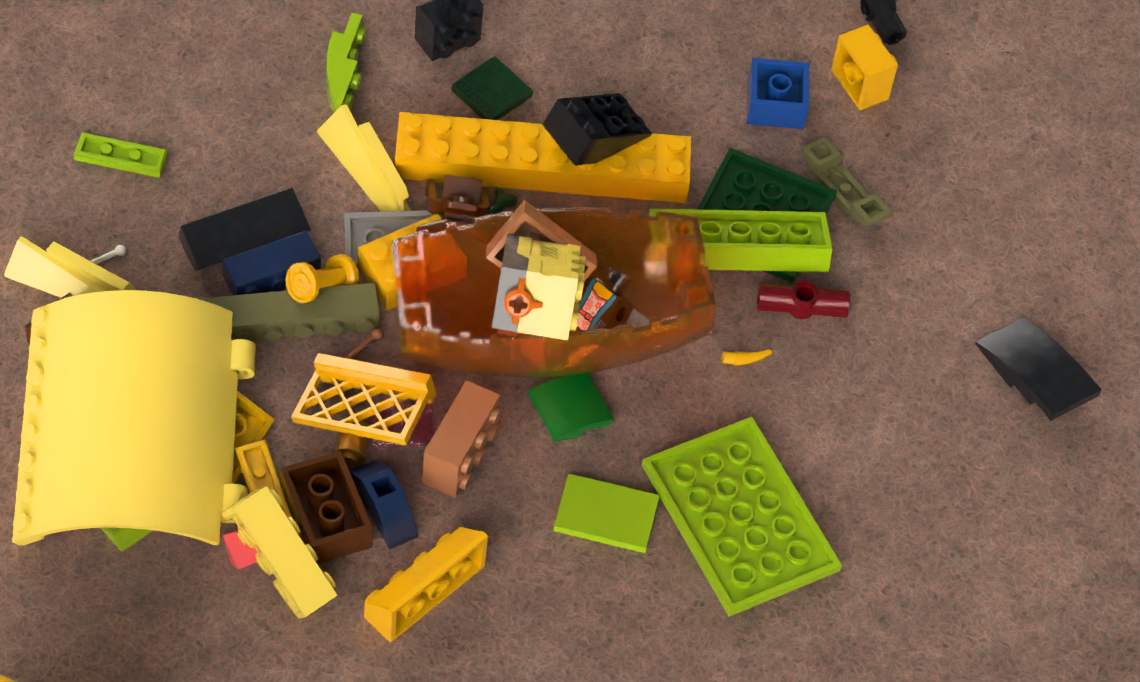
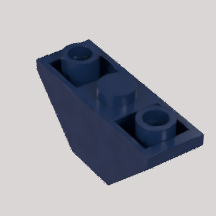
M375 460L349 471L360 498L389 549L418 538V532L405 492L390 467Z

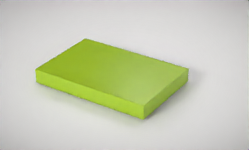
M568 473L553 531L646 553L660 495Z

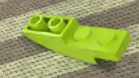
M351 13L344 34L332 31L329 41L326 85L333 114L340 106L347 104L351 111L354 96L351 95L353 89L358 90L361 83L362 74L358 73V49L356 48L358 44L364 43L366 28L362 27L363 15Z

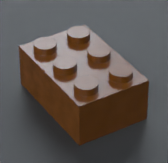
M341 450L280 468V483L290 513L300 528L299 536L305 545L309 544L317 554V564L372 548L373 527Z

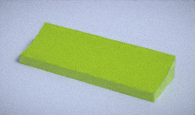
M649 209L651 269L829 272L832 244L826 212Z

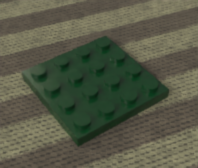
M729 148L697 210L826 212L827 215L837 190ZM764 271L791 283L794 282L798 274L795 271Z

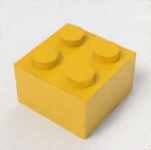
M868 24L839 35L831 71L858 109L863 110L889 100L898 64L894 55L890 54L883 45L880 36L874 33Z

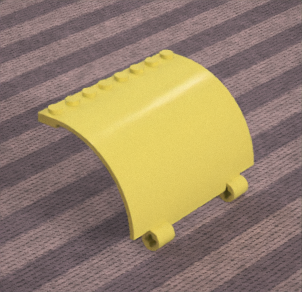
M114 290L80 294L33 310L12 543L27 545L44 539V536L48 534L76 529L134 528L183 535L212 545L220 544L221 522L236 523L233 519L227 522L221 512L248 495V488L246 486L232 484L238 379H249L254 376L256 344L245 339L231 340L232 311L192 297L140 290Z

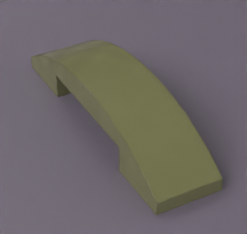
M826 137L801 148V152L814 176L820 184L837 190L834 199L835 203L853 220L863 226L870 227L892 216L893 212L876 193L869 195L842 165V154Z

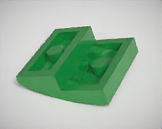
M587 371L547 381L530 389L528 392L554 442L578 438L584 430L607 427L614 420Z

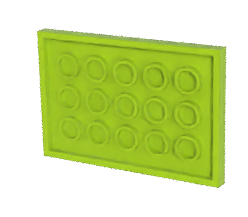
M753 417L746 418L642 460L644 471L658 495H660L663 504L729 617L840 572L842 564Z

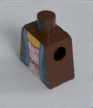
M618 270L614 271L608 282L594 276L589 277L584 282L578 310L577 327L597 344L610 349L615 347L634 308V304L622 295L631 279Z

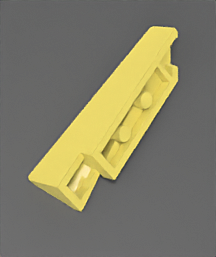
M347 104L340 106L317 130L319 136L381 212L411 211L405 201L409 197L407 188L370 122L361 124L358 127Z
M22 236L17 240L4 276L61 298L69 292L76 296L101 291L136 290L130 282L54 241L44 251Z

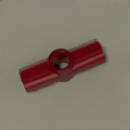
M800 281L794 286L759 283L757 295L758 310L790 313L793 317L801 320L808 319L812 315L848 317L849 291L820 289L807 281Z

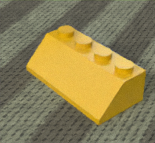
M459 527L452 534H444L433 549L428 553L424 551L419 554L414 560L413 565L405 571L400 570L395 573L388 585L381 590H374L366 598L364 618L390 643L485 567L488 535L483 531Z

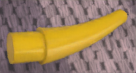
M767 349L758 352L723 351L721 362L733 364V366L747 365L770 356L772 350Z

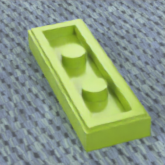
M84 132L81 133L74 152V160L158 178L161 177L168 157V150Z

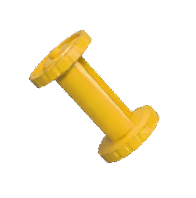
M345 254L330 257L326 267L315 270L312 265L306 262H299L291 265L285 278L286 288L294 300L299 303H307L316 298L321 288L358 284L359 272L353 259Z

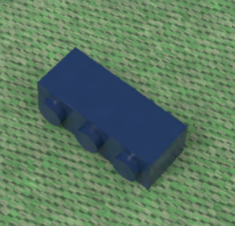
M306 230L223 259V277L233 296L282 291L286 289L285 278L291 265L306 262L312 265L315 270L321 269V257Z

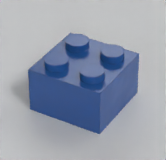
M752 58L748 77L747 124L804 129L809 109V63Z

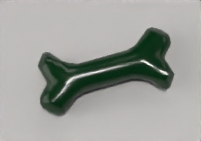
M496 189V199L489 206L487 219L485 221L474 220V223L492 232L491 221L504 208L516 205V195L506 194L502 189Z

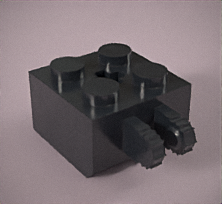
M430 0L416 6L415 39L431 61L447 58L454 51L463 47H472L481 40L483 3L480 0Z

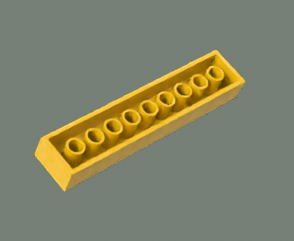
M399 112L395 168L403 180L427 181V178L435 179V182L444 183L445 175L480 179L482 186L678 203L687 202L690 185L691 136L652 133L650 137L597 163L575 166L542 124Z

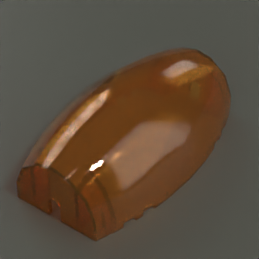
M611 207L537 209L596 254L597 267L589 277L594 276L608 282L615 270L629 277L631 281L622 295L634 304V309L649 319V325L633 328L631 323L618 325L612 329L599 328L581 331L576 327V331L569 332L568 340L532 334L508 336L506 334H498V329L492 328L501 269L486 258V245L515 211L474 217L473 224L457 227L455 221L445 224L446 230L429 234L428 229L392 240L399 345L401 357L404 359L438 368L479 375L507 377L566 376L597 372L641 362L676 350L712 334L716 302L708 266H704L705 250L697 217L660 211L659 217L640 215V209H630L629 214L611 213Z

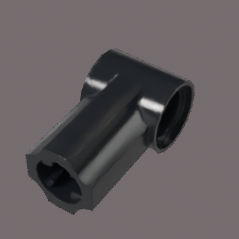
M861 0L862 14H866V21H872L883 43L888 45L896 44L906 37L907 31L896 13L895 0Z

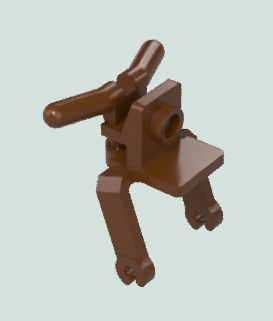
M445 175L442 197L438 199L435 193V179L427 178L424 194L427 198V211L431 214L442 215L443 220L419 225L416 228L417 235L423 237L449 231L469 234L488 244L495 235L475 224L474 220L485 221L487 219L489 188L482 187L480 179Z

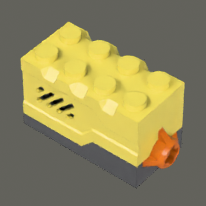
M507 234L492 328L568 340L569 331H576L579 301H581L584 286L586 257L580 256L581 246L563 245Z

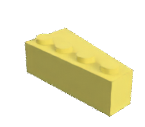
M265 486L251 492L221 512L227 522L231 519L236 522L239 539L244 545L247 544L250 548H255L257 551L255 557L258 565L266 574H274L276 577L273 581L274 587L298 619L304 618L337 596L334 591L336 585L332 577L326 571L322 572L316 563L318 556L309 544L305 545L298 534L301 531L292 517H286L281 509L283 503L279 495L273 489L269 490Z

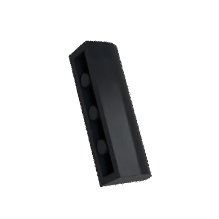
M292 187L181 225L179 239L193 268L198 271L221 263L225 258L306 230L310 232L311 229Z

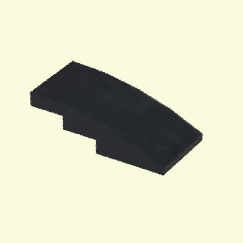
M1024 317L975 341L976 346L1009 387L1015 385L1030 405L1036 402L1050 421L1098 397L1102 389L1063 347Z

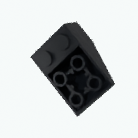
M620 93L560 98L556 101L542 124L575 166L597 163L652 135L644 120L635 113L628 104L627 99Z

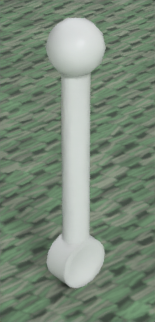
M117 245L115 250L91 260V262L98 264L117 255L123 256L126 254V247L124 245Z

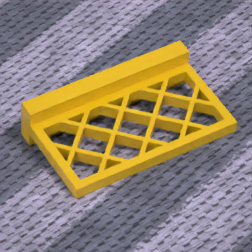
M318 353L313 362L316 370L291 418L293 423L407 445L426 404H432L437 393L430 374ZM321 381L334 384V387L319 394L317 392ZM351 388L362 390L361 393L348 399L343 394L344 391ZM339 394L342 402L326 408L323 401ZM378 394L390 395L391 397L375 405L371 397ZM407 399L417 401L414 406L402 410L399 404ZM367 400L370 407L354 414L351 407ZM318 403L322 411L313 415L304 414L307 408ZM395 405L399 413L382 420L379 412ZM345 409L350 414L349 417L341 421L332 420L330 417ZM375 415L379 421L368 427L360 426L359 421ZM402 420L404 421L405 426L401 434L388 431L387 427Z

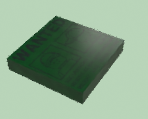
M495 56L453 83L451 91L482 119L499 120L533 95V90Z

